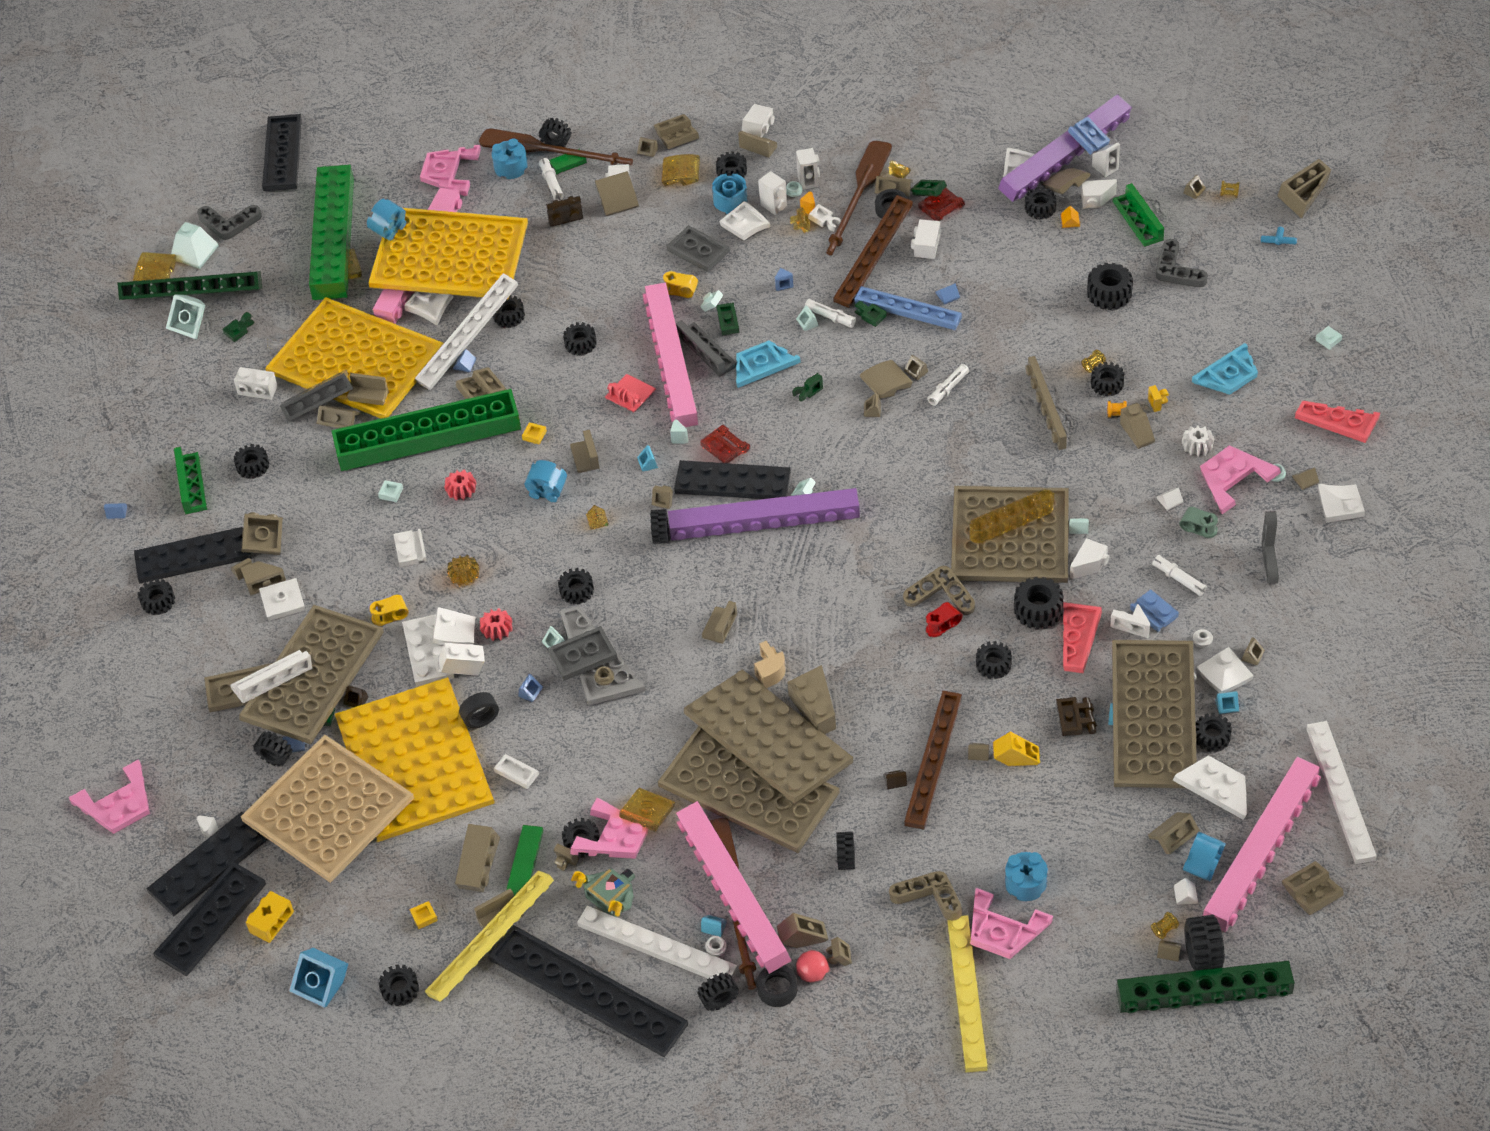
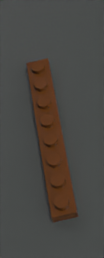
M898 195L895 197L833 297V302L850 308L860 287H863L913 206V201Z
M942 690L904 820V826L925 830L962 701V694Z

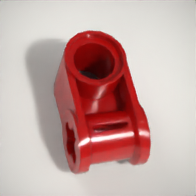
M949 602L943 603L940 607L927 614V635L930 637L941 636L952 627L957 626L961 622L963 615Z

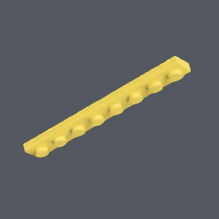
M538 870L425 990L426 994L439 1002L446 998L449 992L463 980L464 976L478 964V961L506 934L507 930L521 918V915L535 903V900L549 888V885L554 881L549 874Z
M961 916L957 920H947L965 1072L987 1071L972 945H970L968 916Z

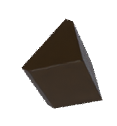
M348 685L343 704L357 707L365 704L369 696L365 690Z
M903 769L883 774L887 790L907 786V775Z

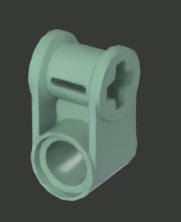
M1188 507L1179 523L1184 531L1192 532L1205 538H1213L1218 532L1216 526L1218 523L1217 516L1196 507Z

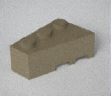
M1316 160L1281 184L1277 197L1302 219L1326 185L1331 169L1322 160Z
M822 665L787 682L788 696L808 722L824 734L836 729L835 712Z
M468 824L455 881L459 889L484 892L485 886L487 887L489 872L500 840L499 835L492 827Z

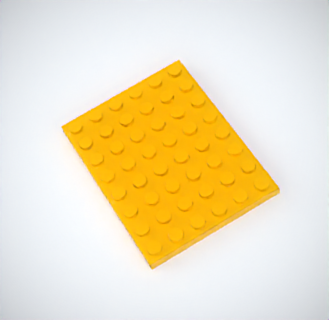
M403 208L406 211L404 219L406 225L402 230L399 229L397 233L395 232V236L391 241L383 237L381 238L368 283L370 288L484 297L503 273L514 279L528 219Z
M325 297L265 369L266 371L274 372V375L278 378L306 389L344 370H347V377L350 382L351 373L385 377L388 395L384 405L349 401V391L333 399L382 419L389 417L417 383L415 380L416 376L444 343Z
M448 677L335 713L346 749L413 793L414 799L376 836L377 842L495 804L467 726L459 714V705Z

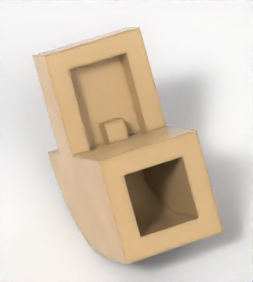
M764 641L759 643L760 655L763 660L754 663V668L758 681L768 688L783 679L785 675V657L783 651L777 653L773 646L770 647L768 642Z

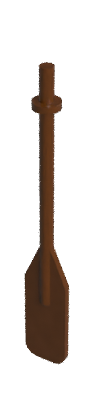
M492 128L486 129L479 139L480 145L492 148L493 145L509 141L510 139H517L525 147L526 153L549 151L607 161L611 165L619 163L632 166L633 159L619 157L616 152H613L612 155L554 146L544 144L528 134Z
M872 141L869 143L856 170L857 189L836 233L831 234L829 237L830 245L826 251L827 255L832 256L836 247L841 246L843 242L841 236L863 190L876 180V176H880L892 151L890 143L883 141Z
M725 818L709 820L739 870L729 821ZM738 920L733 921L742 960L739 970L741 974H745L748 989L754 990L756 989L753 972L756 971V964L750 961L746 939L741 935L737 927L740 923Z

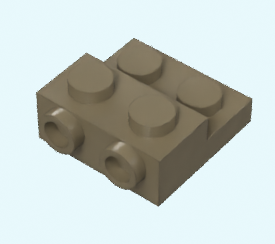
M255 512L244 514L242 552L280 555L283 517H278L275 514L264 516Z

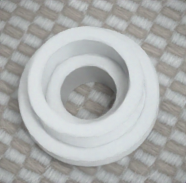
M1197 630L1193 634V642L1199 648H1207L1213 641V635L1207 630Z
M713 936L708 939L705 948L708 954L719 957L725 953L727 946L724 939L719 936Z

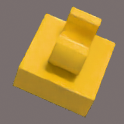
M1156 385L1150 386L1148 389V401L1154 412L1161 411L1162 404L1168 403L1166 396H1169L1167 389L1158 391Z

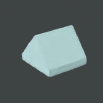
M805 306L796 320L803 330L807 331L817 327L818 323L809 307Z
M674 420L670 431L672 444L688 443L687 429L678 420Z
M1073 518L1068 520L1069 534H1088L1089 519Z
M550 626L542 643L549 648L565 640Z

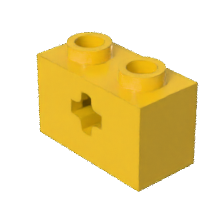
M269 891L266 897L260 900L259 906L255 911L250 913L247 918L246 925L249 933L270 943L293 914L294 910L291 901Z

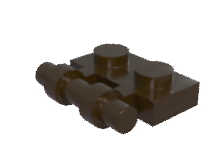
M569 196L567 199L553 200L552 203L546 204L550 227L584 219L580 196Z
M1076 697L1056 699L1062 736L1082 734L1083 727L1088 729L1089 734L1096 733L1097 722L1096 718L1093 717L1094 707L1089 697H1084L1082 699L1083 703H1077ZM1083 712L1085 714V718H1080L1079 713Z

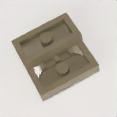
M685 114L654 124L658 136L667 149L699 139L698 132L692 127L691 120Z
M1068 168L1051 176L1043 183V186L1051 191L1064 194L1072 185L1076 187L1082 185L1091 175L1082 170Z
M628 171L595 180V186L606 216L639 207Z
M893 360L876 364L860 374L861 379L874 393H878L880 399L894 396L896 390L910 388L913 382Z
M489 367L475 370L472 377L456 381V388L465 399L506 390Z
M1316 861L1282 880V884L1289 894L1309 915L1344 896L1343 889L1330 879L1329 872Z

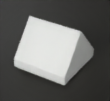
M1173 488L1157 496L1158 501L1167 511L1183 503L1179 488Z
M197 816L196 820L200 830L207 840L219 829L214 817Z
M1184 878L1174 885L1177 905L1198 903L1195 883Z

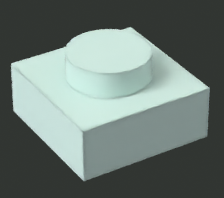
M719 290L713 293L709 292L703 298L704 302L700 307L704 312L715 308L723 294Z
M1330 326L1316 335V341L1329 350L1342 340V335Z
M812 478L800 481L791 495L811 494L816 482Z
M385 480L378 493L379 499L397 502L403 490V485Z

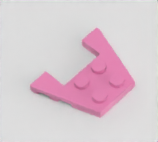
M474 145V148L470 149L460 147L458 151L449 152L448 149L427 153L420 174L421 182L439 188L459 191L460 195L467 196L470 181L455 180V175L461 159L478 160L481 151L480 145Z
M1230 445L1200 466L1201 473L1212 492L1221 514H1224L1236 505L1235 500L1225 491L1255 471L1268 483L1281 473L1279 467Z
M139 759L123 768L124 773L131 782L128 785L93 803L86 790L83 789L69 797L71 804L79 807L86 815L89 814L96 822L113 834L149 815L150 811L142 774V765Z
M596 798L590 815L608 820L598 842L577 836L571 847L570 854L578 855V852L588 853V856H596L597 853L609 854V857L635 859L648 834L649 826L607 802Z
M976 888L970 945L1011 959L1052 923L1053 916L1035 909L1028 924H1023L988 911L994 899V894Z

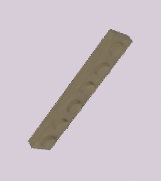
M1035 356L1028 357V365L1025 366L1026 374L1031 377V387L1036 390V399L1038 403H1041L1042 415L1047 418L1046 424L1048 430L1051 429L1053 443L1057 444L1059 450L1066 449L1067 435Z

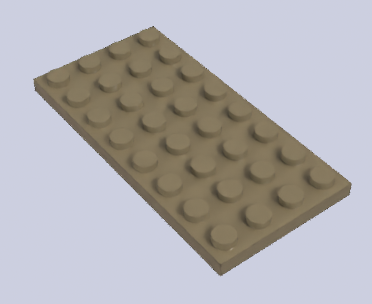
M313 605L275 661L277 662L298 650L302 653L307 651L311 656L312 669L249 700L239 714L240 721L311 745L342 698L346 687L351 684L384 633L383 627Z
M1112 640L1114 787L1185 788L1173 781L1177 773L1197 762L1193 641Z
M743 669L684 707V714L794 804L853 763V756Z
M700 726L697 727L658 781V787L692 803L698 801L702 808L796 853L800 852L840 793L838 787L825 782L794 804Z

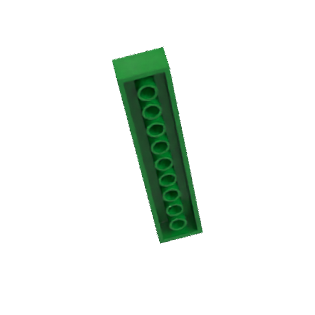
M351 164L317 167L309 288L312 300H323L325 297L329 299L348 298L354 177Z
M512 389L334 429L331 432L340 470L345 471L521 430V424Z

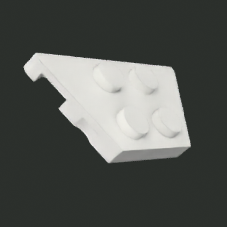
M1208 755L1175 775L1173 781L1243 820L1246 817V784L1243 774Z

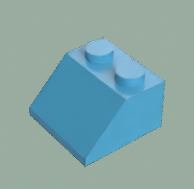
M315 948L300 952L289 991L325 1008L343 984L348 963Z

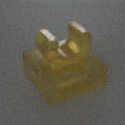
M804 208L796 209L797 216L790 217V223L793 224L794 230L801 228L803 233L810 231V219H808Z

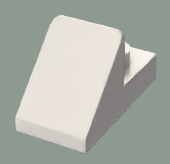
M1137 604L1133 615L1124 611L1113 610L1110 627L1145 638L1149 637L1150 622L1139 604Z

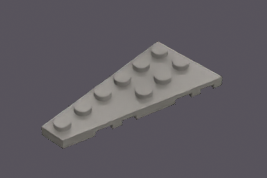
M579 606L560 611L568 639L595 629L591 620ZM618 653V659L579 674L588 706L646 691L645 685L636 678L635 673L627 667ZM603 666L609 667L614 672L613 682L609 685H599L596 683L594 675L598 668Z

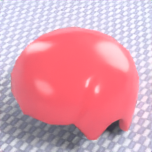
M814 950L804 952L796 962L798 976L803 981L810 983L822 981L825 974L830 970L827 958L822 953Z

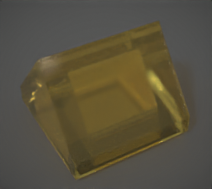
M890 160L888 174L897 178H905L911 172L910 168Z
M593 505L586 513L590 530L609 525L604 509Z

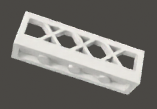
M298 650L231 684V689L241 702L245 703L312 669L311 656L307 651L302 653Z

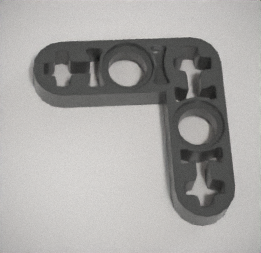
M257 205L246 207L228 220L209 206L200 207L197 211L200 222L224 240L231 239L262 217L260 207ZM215 221H220L218 224H212ZM237 221H244L241 224H236Z
M1175 239L1165 240L1156 267V278L1163 282L1204 287L1207 284V272L1200 269L1176 266L1179 242ZM1170 258L1172 261L1165 262L1163 259ZM1178 274H1185L1186 276H1185V277H1178L1177 275H1178Z
M1276 511L1265 512L1261 540L1268 584H1277L1279 581L1274 547L1277 530Z

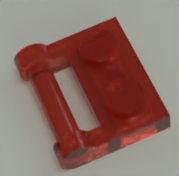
M947 188L939 196H929L918 203V208L934 221H941L944 216L957 208L960 209L965 206L964 200L961 197H957Z
M721 425L700 440L701 446L722 463H730L740 454L747 453L750 449V444L736 437L725 425ZM723 437H726L728 440H730L733 444L736 445V447H734L732 444H730V443H729L727 440H725Z

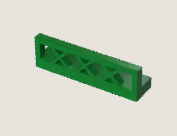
M1132 183L1127 184L1125 194L1114 197L1112 202L1144 247L1164 241L1163 225ZM1127 200L1129 204L1127 206L1120 204V202ZM1128 212H1134L1137 214V216H1130L1128 215ZM1136 223L1144 224L1145 227H1137ZM1144 235H1152L1153 238L1146 240Z
M181 447L174 448L181 503L185 515L207 510L199 453L183 455ZM196 460L192 466L185 464V461ZM192 472L198 474L193 480L188 478ZM193 486L200 488L196 493L190 491ZM196 499L202 502V505L192 507V503Z

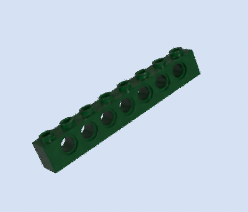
M261 271L117 282L119 300L263 289Z
M1288 960L1117 979L1116 993L1120 1013H1136L1142 1010L1176 1009L1181 1006H1200L1206 1003L1220 1004L1224 1001L1233 1000L1240 1002L1251 998L1264 999L1269 996L1285 997L1293 994L1295 982L1290 961ZM1158 992H1164V993H1166V994H1165V995H1161V994H1159Z

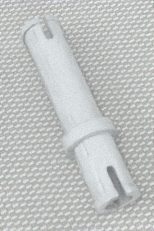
M543 158L545 164H543L542 159L539 161L542 176L548 183L553 199L559 201V195L562 200L564 194L555 177L556 172L551 167L550 161L547 158Z
M808 299L805 303V306H808L812 312L829 318L836 324L840 323L853 328L856 323V317L847 315L840 309H832L811 299Z
M960 364L943 383L936 386V390L927 397L928 402L936 406L943 397H947L950 394V390L969 373V368L965 364Z
M1161 555L1156 556V559L1161 564L1154 560L1153 566L1166 573L1167 577L1174 578L1198 594V596L1204 594L1198 587L1206 591V585L1179 569L1177 564L1170 563Z

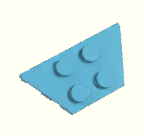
M766 341L741 351L736 356L737 388L801 363L800 357L798 355L792 356L787 352V349L778 347L771 341Z
M1244 343L1194 375L1192 382L1230 395L1255 379L1258 371L1253 364L1252 356L1248 353V346Z

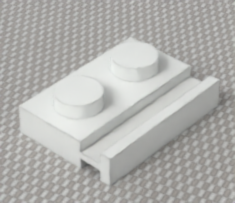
M421 529L414 532L410 530L393 534L400 567L419 564V561L427 562Z

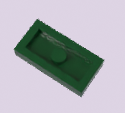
M921 179L910 190L913 195L936 197L942 193L947 184L945 180Z
M734 302L717 305L716 310L722 336L740 333Z

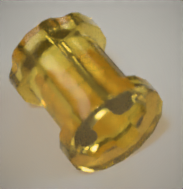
M1222 180L1220 196L1231 195L1238 198L1240 182L1235 184L1226 183Z
M1096 349L1092 352V355L1084 358L1081 364L1088 373H1091L1099 363L1103 365L1106 362V358L1100 350Z
M1166 912L1161 920L1151 924L1153 933L1162 940L1166 938L1168 932L1179 927L1177 918L1170 912Z

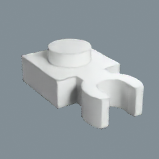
M820 204L808 216V219L821 227L827 225L828 229L833 232L836 229V225L839 226L841 222L839 218L832 217L833 212Z

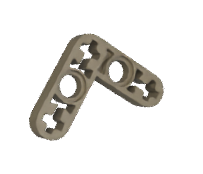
M947 566L938 567L907 588L903 593L905 604L909 607H915L943 589L961 614L969 615L975 610L974 599ZM940 573H948L947 578L950 581L948 584L944 577L940 578ZM931 582L933 588L930 591L924 590L922 588L924 583ZM958 586L961 591L959 594L953 595L949 591L950 588ZM908 595H915L916 599L913 601L909 599ZM962 597H963V600H964L967 604L970 603V608H967V607L962 608V607H963V602L961 601V598H962Z
M935 871L898 882L889 888L890 900L895 904L906 903L933 894L945 919L953 921L962 916L961 903L947 875L942 871ZM917 885L923 886L920 890L913 889ZM944 893L950 894L948 898L940 897Z

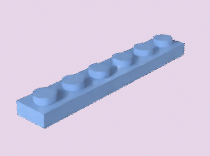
M862 286L855 297V304L858 301H862L867 306L874 304L888 313L956 330L962 318V313Z

